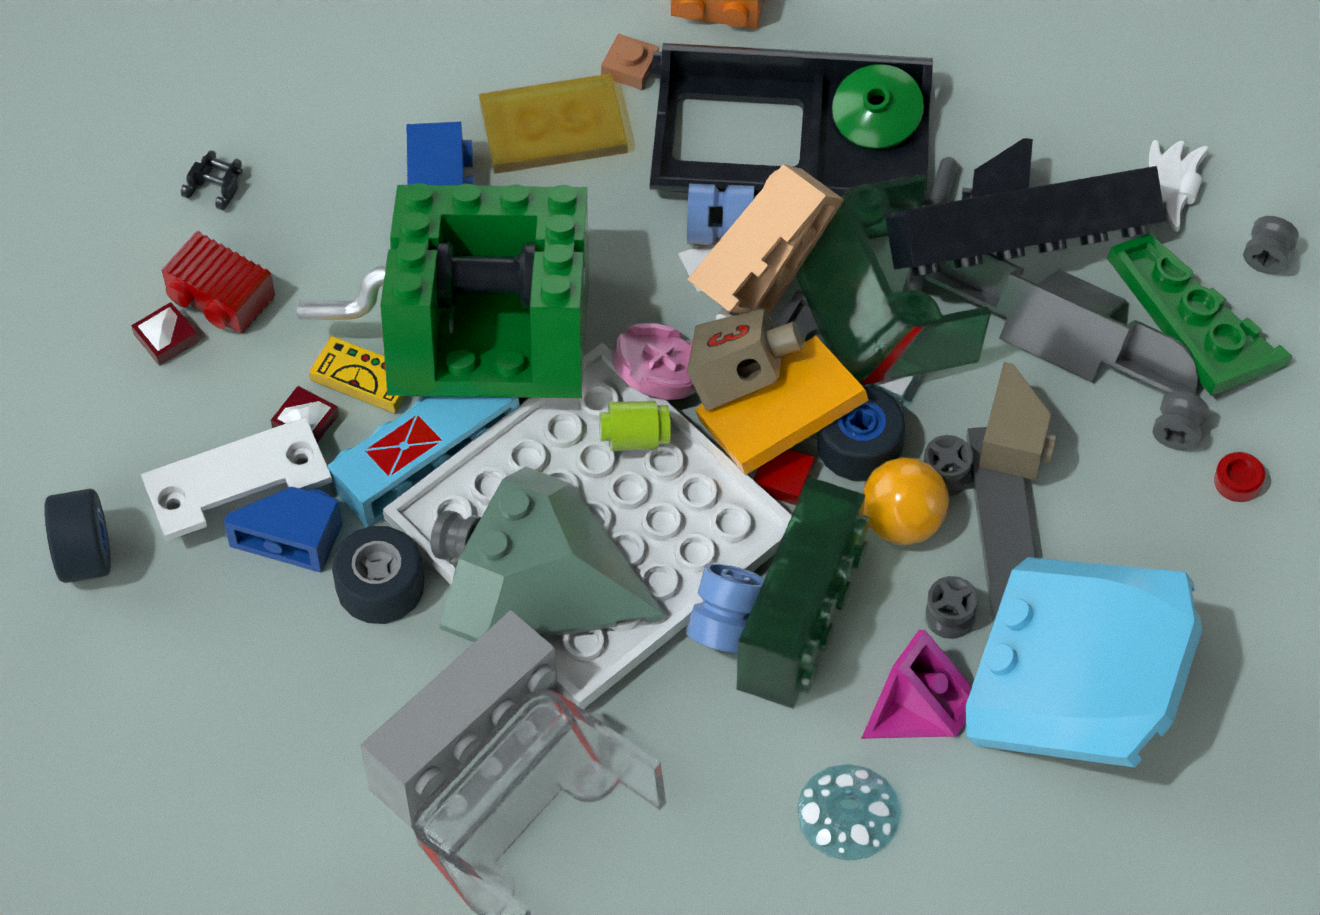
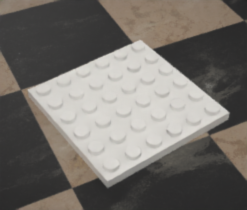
M603 343L584 356L582 398H528L519 405L518 409L507 414L383 509L384 519L393 528L408 535L416 543L420 555L451 585L458 558L450 561L440 560L433 555L430 544L433 525L443 511L458 512L464 519L470 516L482 517L502 479L525 466L571 483L666 614V619L646 622L645 618L616 622V627L544 638L555 647L558 691L583 710L689 624L694 604L703 602V599L697 592L706 564L720 563L732 565L753 572L798 536L801 528V523L752 478L745 475L730 458L666 400L647 396L631 388L620 378L612 364V351ZM656 401L657 405H668L671 424L670 443L659 444L658 449L610 451L609 441H600L599 413L608 412L609 402Z

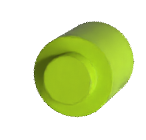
M656 401L609 402L608 412L599 413L600 441H609L610 451L658 449L659 444H669L671 424L668 405H657Z

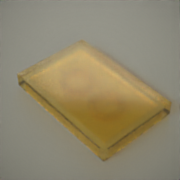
M611 73L479 94V105L494 174L628 153V142Z

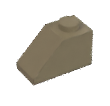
M1003 363L983 440L979 467L1036 480L1040 463L1050 464L1057 435L1048 434L1051 413L1015 365L1011 363Z

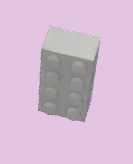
M510 610L360 744L369 790L411 829L417 826L424 818L430 820L443 809L448 796L461 784L466 786L472 783L480 775L488 759L498 750L500 752L508 750L517 741L521 734V729L534 717L537 719L542 718L553 708L557 701V696L552 690L558 693L555 647Z

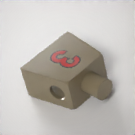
M762 309L696 325L687 373L706 411L776 382L779 379L782 356L804 349L801 331L796 322L774 328L767 312Z

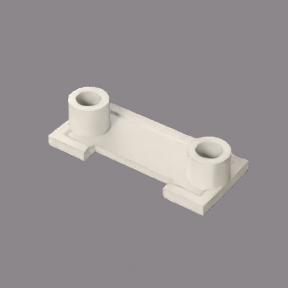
M306 417L141 474L158 526L161 528L166 541L207 527L202 511L286 482L288 488L296 487L308 491L332 483V477Z

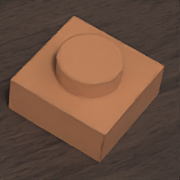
M618 33L601 64V77L643 90L652 73L653 52H659V46Z

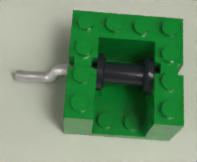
M424 183L397 185L390 233L391 249H388L386 265L378 266L365 275L360 284L359 295L354 300L298 301L297 315L299 320L358 319L372 310L377 302L379 288L383 286L380 307L387 396L582 398L589 287L587 187H571L568 185H558L555 187L522 186L518 184L508 186H476L473 184L427 185ZM450 320H454L453 333H450Z

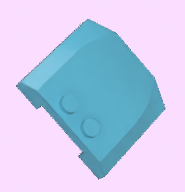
M1027 557L1011 571L966 703L967 738L975 746L1135 768L1142 760L1138 754L1155 734L1162 737L1174 723L1203 629L1200 614L1195 609L1192 591H1195L1193 580L1186 572Z

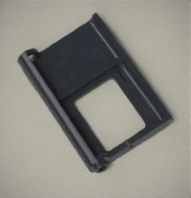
M663 43L662 52L654 51L652 61V79H660L649 184L650 190L689 192L690 183L715 184L719 192H724L728 185L754 186V196H757L764 188L769 176L781 166L682 161L672 156L678 102L683 99L788 104L797 105L803 110L800 160L793 167L803 169L841 198L850 188L863 185L857 189L849 202L926 206L933 58ZM878 64L894 66L908 73L921 90L924 105L921 122L915 132L897 146L883 150H870L856 146L840 133L835 124L832 108L834 95L842 81L860 68ZM874 96L868 102L872 105H879L885 98L883 96Z

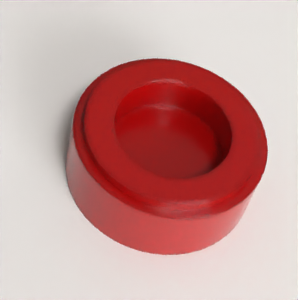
M1233 452L1225 455L1219 461L1214 475V484L1217 491L1226 499L1234 502H1247L1256 498L1261 492L1265 480V469L1262 463L1253 455L1244 452Z

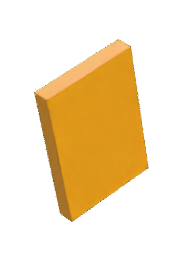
M814 336L804 342V349L782 356L779 379L773 384L707 411L704 405L701 404L695 408L699 421L740 470L747 475L869 400L863 386L821 340Z

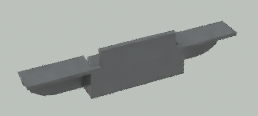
M988 253L982 255L983 264L955 269L954 260L940 262L941 272L927 274L924 277L929 282L1007 317L999 339L1086 380L1093 382L1101 363L1104 362L1166 392L1185 391L1192 394L1197 393L1199 375L1196 362L1187 346L1174 337L1137 320L1125 325L1110 318L1111 315L1124 307L1126 299L1059 269L1036 284L1021 277L1024 268L1007 260L997 261L996 255Z

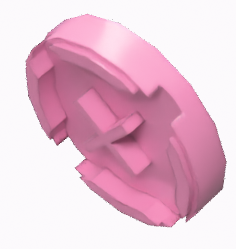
M656 323L635 324L628 327L625 334L621 333L617 338L612 351V364L620 378L631 388L647 396L664 400L684 399L697 392L687 373L693 340L691 339L690 344L680 338L681 332L670 326Z

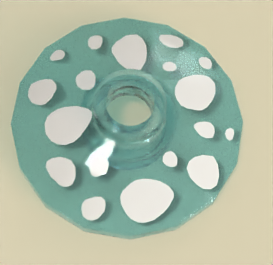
M845 764L828 767L811 777L800 793L797 816L800 830L811 846L828 857L850 861L869 858L888 845L897 832L900 808L897 794L885 778L869 768ZM845 799H851L859 805L855 809H846L840 802Z

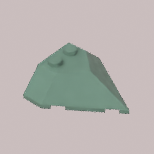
M525 466L502 479L462 551L441 617L440 629L475 642L511 610L539 635L547 638L616 627V622L639 618H645L646 622L666 619V614L571 483Z

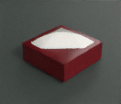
M172 302L131 325L134 336L146 348L158 365L163 364L199 342L197 332Z
M297 386L270 421L272 428L306 417L318 443L324 432L329 429L339 416V412L335 404Z

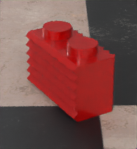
M196 231L162 269L168 297L180 307L187 308L189 305H192L203 312L205 318L219 329H225L228 326L241 334L245 333L246 328L251 326L252 321L256 320L258 314H262L263 308L267 307L269 301H273L275 296L272 276L267 268L263 269L252 260L248 261L245 256H240L229 247L226 248L222 243L218 244L215 239L211 240L200 231Z

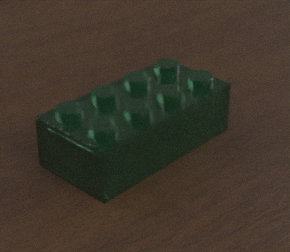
M808 476L739 638L736 690L794 709L800 692L806 694L810 692L818 665L814 664L818 650L825 652L829 646L835 626L831 622L835 609L843 610L851 588V582L847 581L851 569H860L867 550L868 542L864 541L870 524V516L864 515L865 494Z

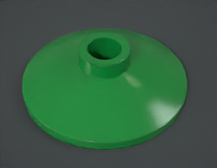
M878 64L860 68L847 76L839 85L834 95L832 108L835 124L840 133L849 142L865 149L883 150L901 144L915 132L921 122L924 105L921 90L908 73L894 66ZM874 96H883L885 98L879 105H872L868 102Z

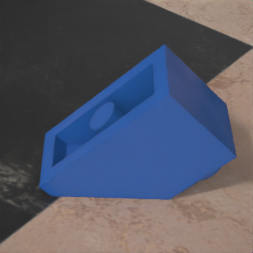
M289 487L230 512L224 520L230 547L319 573L322 572L343 525L338 499L318 489L307 491L296 487Z

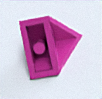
M926 630L917 631L891 668L861 739L956 737L966 723V703L972 686Z

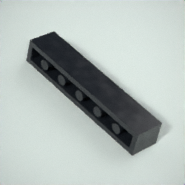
M1157 166L884 213L894 270L911 268L912 276L941 272L939 262L954 260L955 269L983 264L982 255L996 252L997 261L1026 256L1024 247L1038 245L1039 253L1067 249L1066 239L1080 237L1081 245L1109 241L1107 232L1120 229L1122 238L1149 234L1148 224L1166 221Z

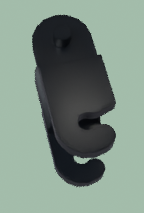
M208 151L202 157L201 163L194 162L186 176L188 185L183 184L181 187V196L189 199L198 185H203L205 180L222 185V197L218 196L216 198L215 206L217 209L225 210L238 189L236 180L243 173L241 168L242 161L236 158L232 163L216 159L215 151ZM213 168H216L226 173L223 178L211 175L210 172Z

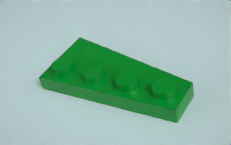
M1150 233L1111 246L1107 260L1160 330L1188 347L1196 362L1199 381L1210 396L1287 367L1292 355L1281 345L1273 348L1259 336L1262 331L1259 326L1248 317L1244 320L1238 318L1224 306L1225 297L1213 287L1208 289L1196 282L1191 277L1193 270Z

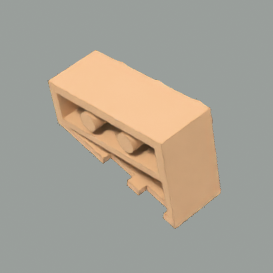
M783 164L769 176L764 188L687 280L729 312L746 313L762 309L769 316L844 199L803 169Z

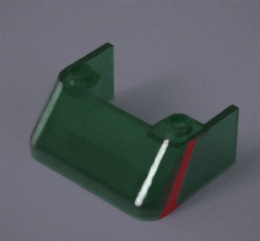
M924 174L850 188L841 196L844 199L843 203L795 275L826 347L861 385L978 363L991 316L988 306L942 315L935 300L924 292L907 290L893 293L868 240L888 236L884 213L922 207L927 183Z

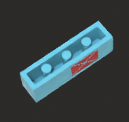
M424 396L410 410L393 421L383 423L374 431L373 435L354 448L343 450L336 456L333 462L327 465L332 477V489L365 527L372 526L384 518L383 509L507 414L518 409L519 398Z

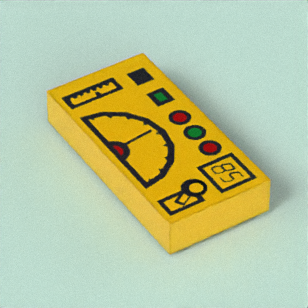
M334 336L329 338L309 370L311 381L394 414L405 396H387L385 359L383 355Z

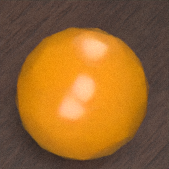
M897 458L886 461L876 468L865 482L861 497L862 513L868 526L881 539L895 545H912L924 542L940 529L947 517L949 492L943 477L930 464L916 458Z

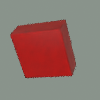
M788 449L758 467L753 480L773 499L798 506L814 468V457Z

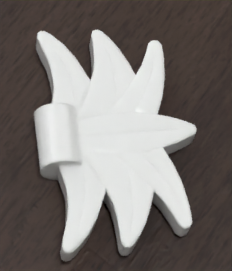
M1154 140L1149 152L1148 167L1157 166L1164 208L1166 207L1169 224L1175 232H1178L1180 230L1181 211L1185 204L1194 203L1201 185L1202 177L1196 171L1208 154V146L1195 149L1181 161L1184 141L1175 143L1161 155L1159 141Z

